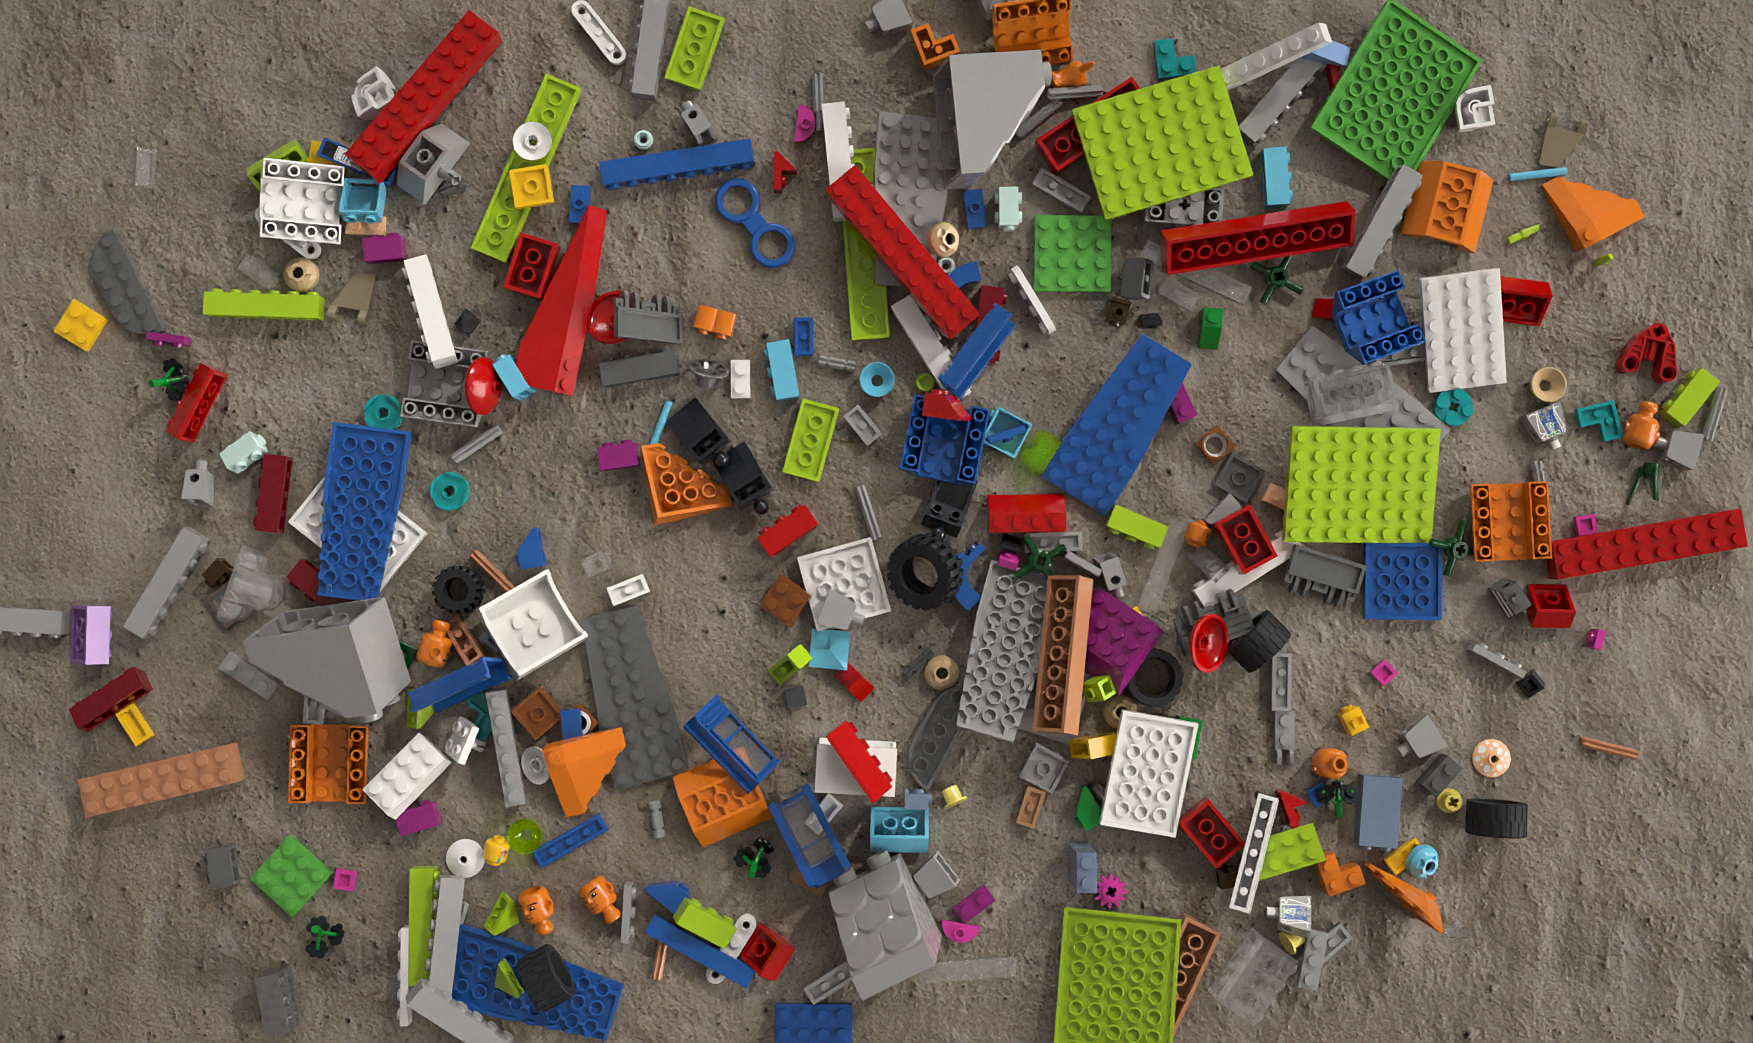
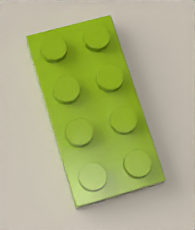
M688 6L664 77L665 80L698 91L702 90L725 23V18Z
M802 399L783 473L820 482L840 408Z
M1313 823L1270 836L1259 881L1326 861ZM1245 846L1240 849L1241 856H1243Z

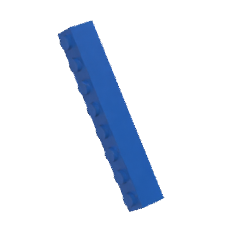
M750 138L599 162L602 185L605 189L608 188V190H617L619 186L625 185L627 187H636L638 183L645 182L646 184H655L657 180L664 179L666 182L676 180L677 177L688 179L695 177L696 174L708 176L714 174L715 171L727 173L733 171L732 169L734 168L746 170L755 165Z

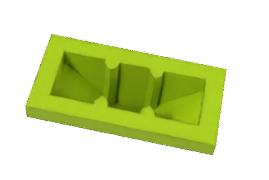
M409 695L407 696V727L420 729L434 713L433 705L417 712H411L410 708H412Z
M505 892L501 893L483 925L494 936L519 923L515 903Z
M506 958L498 963L495 987L518 998L524 993V990Z

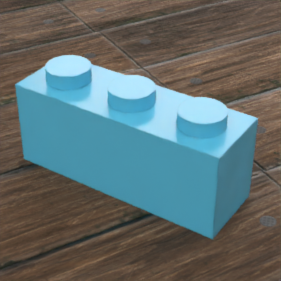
M1286 147L1263 148L1259 153L1263 208H1286L1293 200V192L1289 189V183H1291V172L1288 171L1290 154L1287 152Z
M789 339L766 343L767 348L764 349L765 359L770 361V367H767L769 379L773 378L774 386H770L772 398L776 397L777 402L800 398Z

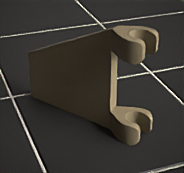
M1551 113L1548 115L1538 165L1558 168L1585 134L1589 123L1588 120L1582 119L1578 121L1576 132L1555 128L1559 117L1558 114Z
M356 272L330 305L327 317L331 320H337L339 307L358 310L360 312L357 322L360 325L366 326L369 320V309L376 275Z

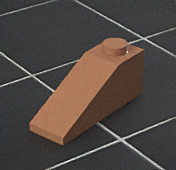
M457 614L448 621L450 629L446 633L466 665L476 663L482 657L490 658L485 648L460 615Z

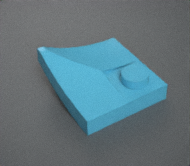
M812 628L810 656L813 659L809 661V667L847 670L851 631L826 629L817 631V629Z

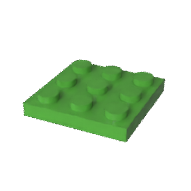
M289 835L254 873L250 880L293 918L332 876L333 872L295 837Z

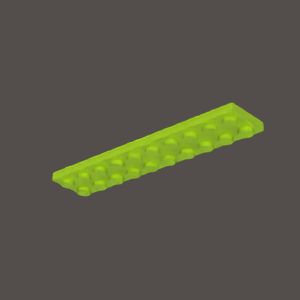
M545 74L525 123L537 122L545 126L551 135V148L539 160H526L513 148L471 249L506 264L508 263L532 208H515L509 170L543 164L550 166L582 89L580 87ZM532 140L530 143L531 146H535L537 144V141Z
M875 148L853 149L854 157H850L851 164H855L874 187ZM843 221L852 341L890 338L886 286L875 284L876 255L848 221Z

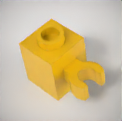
M1349 704L1341 708L1342 711L1337 713L1347 735L1353 736L1369 728L1359 706Z

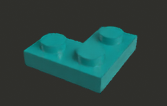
M1173 38L1154 40L1157 80L1178 78L1196 72L1194 55L1175 57Z
M1614 400L1574 409L1578 427L1597 424L1602 442L1623 437Z
M482 692L469 698L465 703L480 714L473 724L479 728L476 736L486 741L492 733L486 692Z

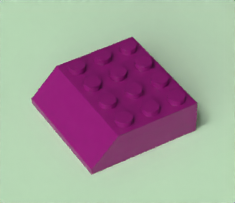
M1097 586L1092 592L1084 672L1092 677L1110 675L1116 694L1120 695L1164 631L1158 625Z

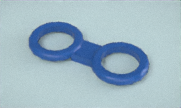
M741 178L730 179L724 182L717 190L715 196V207L719 215L726 221L744 224L752 235L750 241L751 254L760 265L768 268H778L787 264L795 251V239L792 233L783 225L767 223L758 212L760 195L751 182ZM740 186L746 188L752 196L751 208L742 215L730 214L723 206L724 194L732 187ZM769 231L779 232L787 240L786 253L777 260L766 259L758 251L760 237Z

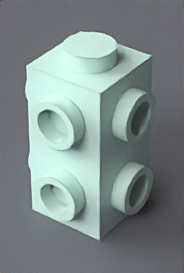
M999 187L998 193H994V204H998V212H995V223H998V229L1011 232L1018 228L1019 223H1022V211H1019L1018 204H1022V192H1018V187Z
M249 431L219 454L226 468L239 474L246 470L253 462L261 459L268 450L265 446V439L261 435H256Z

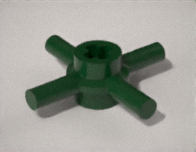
M1294 255L1284 257L1279 266L1270 269L1256 261L1252 262L1250 268L1265 275L1268 285L1260 300L1261 303L1267 305L1274 290L1281 289L1284 286L1301 295L1304 288L1290 281L1286 271ZM1276 274L1279 275V281L1274 280L1276 278L1274 277Z
M1460 520L1455 537L1448 538L1445 542L1432 538L1429 540V546L1443 549L1448 557L1443 573L1445 576L1451 577L1457 559H1462L1466 555L1474 557L1473 549L1468 548V545L1463 540L1467 521Z
M1027 535L1022 539L1031 552L1029 564L1014 572V575L1019 579L1033 570L1037 573H1043L1048 580V576H1053L1049 569L1052 565V559L1065 552L1067 548L1064 544H1061L1049 552L1038 550L1031 537ZM1038 556L1045 559L1043 562L1044 566L1042 567L1036 564Z

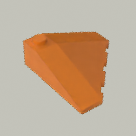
M1560 176L1541 185L1576 252L1644 218L1636 200L1630 198L1624 199L1618 197L1617 194L1605 190L1599 191L1591 188L1592 186L1579 182H1570Z
M656 443L640 447L654 525L674 522L732 506L730 494L725 485L722 483L720 486L710 480V475L700 469L694 470L687 465L688 461L675 454L673 456L664 450L665 446Z
M622 727L547 743L542 749L548 772L565 817L583 814L587 810V804L592 796L595 797L602 785L601 781L606 774H609L616 763L617 755L626 746Z
M1366 861L1363 863L1417 920L1440 934L1443 932L1439 906L1434 902L1436 898L1429 891L1425 893Z

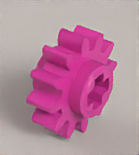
M1111 873L1108 874V878L1101 874L1102 881L1097 880L1098 894L1094 896L1095 900L1101 899L1100 905L1103 906L1107 903L1110 909L1112 903L1119 907L1118 900L1125 901L1122 894L1128 893L1126 889L1122 888L1126 883L1124 881L1119 882V875L1113 879ZM1108 887H1111L1113 889V893L1110 895L1108 893Z

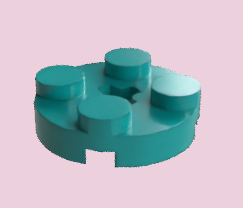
M1461 388L1441 391L1436 396L1433 405L1434 415L1449 426H1458L1465 423L1474 412L1471 397ZM1450 402L1457 405L1456 412L1449 410Z
M390 395L373 396L364 407L365 422L369 427L395 430L403 420V417H400L402 405L395 397ZM387 409L388 416L380 418L381 413L379 411Z
M446 472L433 480L430 486V495L436 506L449 511L460 509L468 501L470 495L469 483L460 474ZM452 486L455 493L448 497L445 489Z

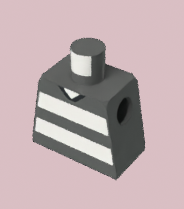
M1503 578L1488 587L1507 619L1531 606L1530 601L1516 581Z

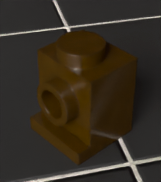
M1113 297L1110 301L1105 322H1109L1111 327H1123L1132 302ZM1117 309L1121 310V316H1117L1115 314V311Z
M217 558L204 571L202 576L206 579L205 583L214 588L216 585L225 584L230 578L229 575L236 574L237 570L224 558Z
M1231 865L1225 866L1224 870L1220 867L1215 869L1218 887L1220 889L1234 888L1239 868Z

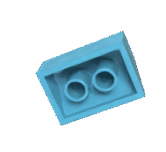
M871 807L870 852H880L887 849L888 852L928 853L929 810L905 809V807Z

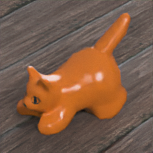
M1073 61L1063 69L1052 71L1050 86L1053 88L1086 86L1088 83L1086 71L1091 69L1095 62L1090 61L1082 64L1081 61Z

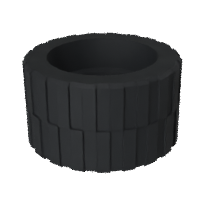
M1269 610L1261 612L1252 619L1254 628L1249 633L1232 639L1228 643L1227 652L1248 673L1258 670L1270 661L1290 639L1291 632Z
M1152 648L1145 660L1158 659L1168 667L1170 672L1168 686L1160 694L1147 695L1138 689L1134 674L1126 685L1125 691L1133 700L1143 705L1160 707L1161 705H1167L1179 695L1181 687H1183L1184 674L1181 664H1179L1176 657L1162 649Z
M1476 798L1466 800V833L1492 838L1520 839L1527 837L1528 805L1526 803L1499 799Z
M545 944L518 960L517 971L521 983L530 1000L540 1011L547 1012L574 997L575 986L572 976L563 958L552 945Z

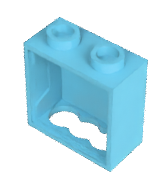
M344 178L339 213L343 221L349 223H382L387 192L384 182L382 181L381 184H378L379 187L353 186L351 183H378L373 179Z
M503 354L492 365L511 396L521 401L536 392V390L526 383L515 365L516 358L509 354L507 356Z
M1000 407L996 411L992 409L988 418L990 423L986 428L984 445L1014 460L1033 424ZM1020 425H1025L1027 431L1013 436L1014 440L1003 443L1002 440L989 443L986 439L987 436Z

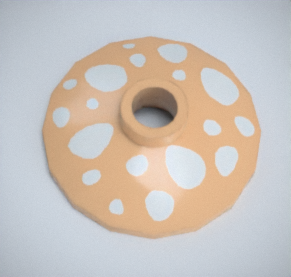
M1487 739L1478 743L1472 754V763L1475 769L1481 775L1487 777L1500 776L1509 768L1511 761L1507 746L1495 739ZM1495 755L1496 761L1492 762L1491 757Z

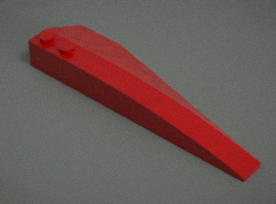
M591 205L587 206L579 222L578 229L572 237L570 245L543 295L540 306L535 311L536 314L529 324L524 338L519 344L515 365L528 386L564 396H573L594 297L607 210Z

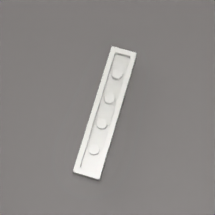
M405 925L398 932V942H401V950L398 951L400 969L398 970L397 979L400 981V989L397 992V1000L400 1001V1008L397 1011V1020H400V1026H408L412 1023L413 1009L408 1007L406 1003V995L413 986H408L409 925Z

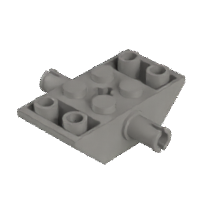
M443 124L421 131L399 161L397 185L425 205L444 179L452 185L458 184L453 178L461 180V175L453 171L452 168L470 143Z
M1213 188L1145 209V222L1159 227L1180 228L1222 221L1224 189ZM1181 204L1186 206L1185 210L1180 206Z

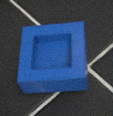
M1323 781L1304 790L1315 808L1323 804L1317 801L1318 797L1316 795L1317 791L1323 788Z

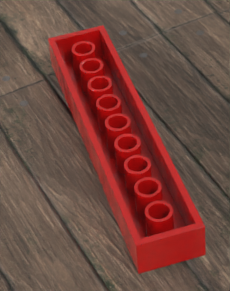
M468 10L344 153L350 162L378 184H381L399 163L420 132L432 125L503 41L499 32Z
M856 165L825 189L824 194L948 342L980 315Z
M1348 201L1161 230V266L1167 275L1353 246L1356 211Z
M1730 509L1551 540L1552 558H1548L1546 561L1550 579H1564L1748 547L1742 510Z

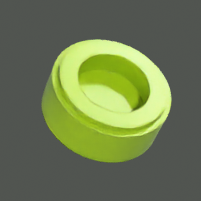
M922 373L917 377L916 387L919 391L929 392L934 388L935 380L931 374Z

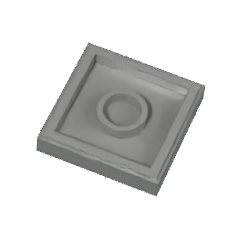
M1065 551L1062 555L1063 560L1093 577L1100 576L1103 571L1070 551Z
M1035 742L1018 777L1052 795L1070 760Z

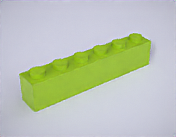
M211 289V292L204 291L203 315L220 318L324 321L325 298L319 296L317 292H307L306 295H299V292L296 291L280 294V291L270 290L268 294H265L259 290H249V293H242V290L230 289V292H223L222 289Z
M413 866L410 868L408 986H415L421 978L423 980L427 978L428 971H425V961L430 956V951H427L428 939H432V931L429 930L430 920L434 919L432 901L436 900L437 892H434V882L438 880L440 871H437V866Z

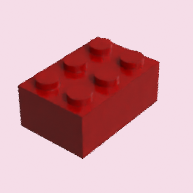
M520 232L503 287L507 291L542 301L543 295L551 281L561 247L555 242Z
M797 505L790 510L792 514L787 517L783 515L775 520L776 525L772 528L767 526L758 532L760 536L757 539L770 557H774L819 526L806 505Z
M1245 505L1212 523L1239 575H1244L1278 557L1251 505Z
M1206 797L1202 798L1179 818L1178 825L1215 869L1219 868L1245 846L1244 841Z

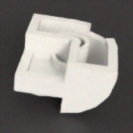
M377 66L356 81L358 85L355 88L354 94L351 95L357 116L364 120H374L394 97L393 92L396 91L388 76Z
M1491 85L1469 89L1459 96L1455 104L1458 132H1468L1495 125L1492 109L1494 99Z

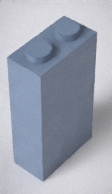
M1359 774L1358 790L1360 791V796L1356 805L1354 843L1360 845L1361 849L1371 850L1372 846L1379 847V850L1391 851V848H1398L1402 778Z
M1088 842L1069 843V881L1077 893H1097L1096 852Z

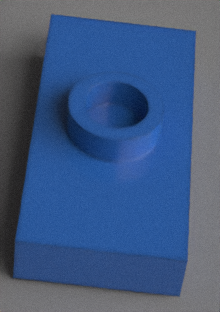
M571 185L569 224H579L587 206L590 205L591 186Z
M982 188L963 191L968 229L987 227Z
M794 317V356H814L813 317Z
M1020 425L987 436L986 439L989 443L1000 440L1006 443L1014 440L1013 436L1027 431L1025 425Z

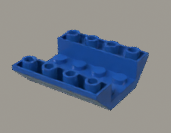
M1399 270L1335 292L1331 316L1345 352L1362 365L1426 342L1420 324L1410 327L1398 297L1397 291L1405 288Z
M915 394L900 469L917 477L952 484H976L990 409L971 406L970 409L965 408L971 416L970 421L922 416L924 396Z

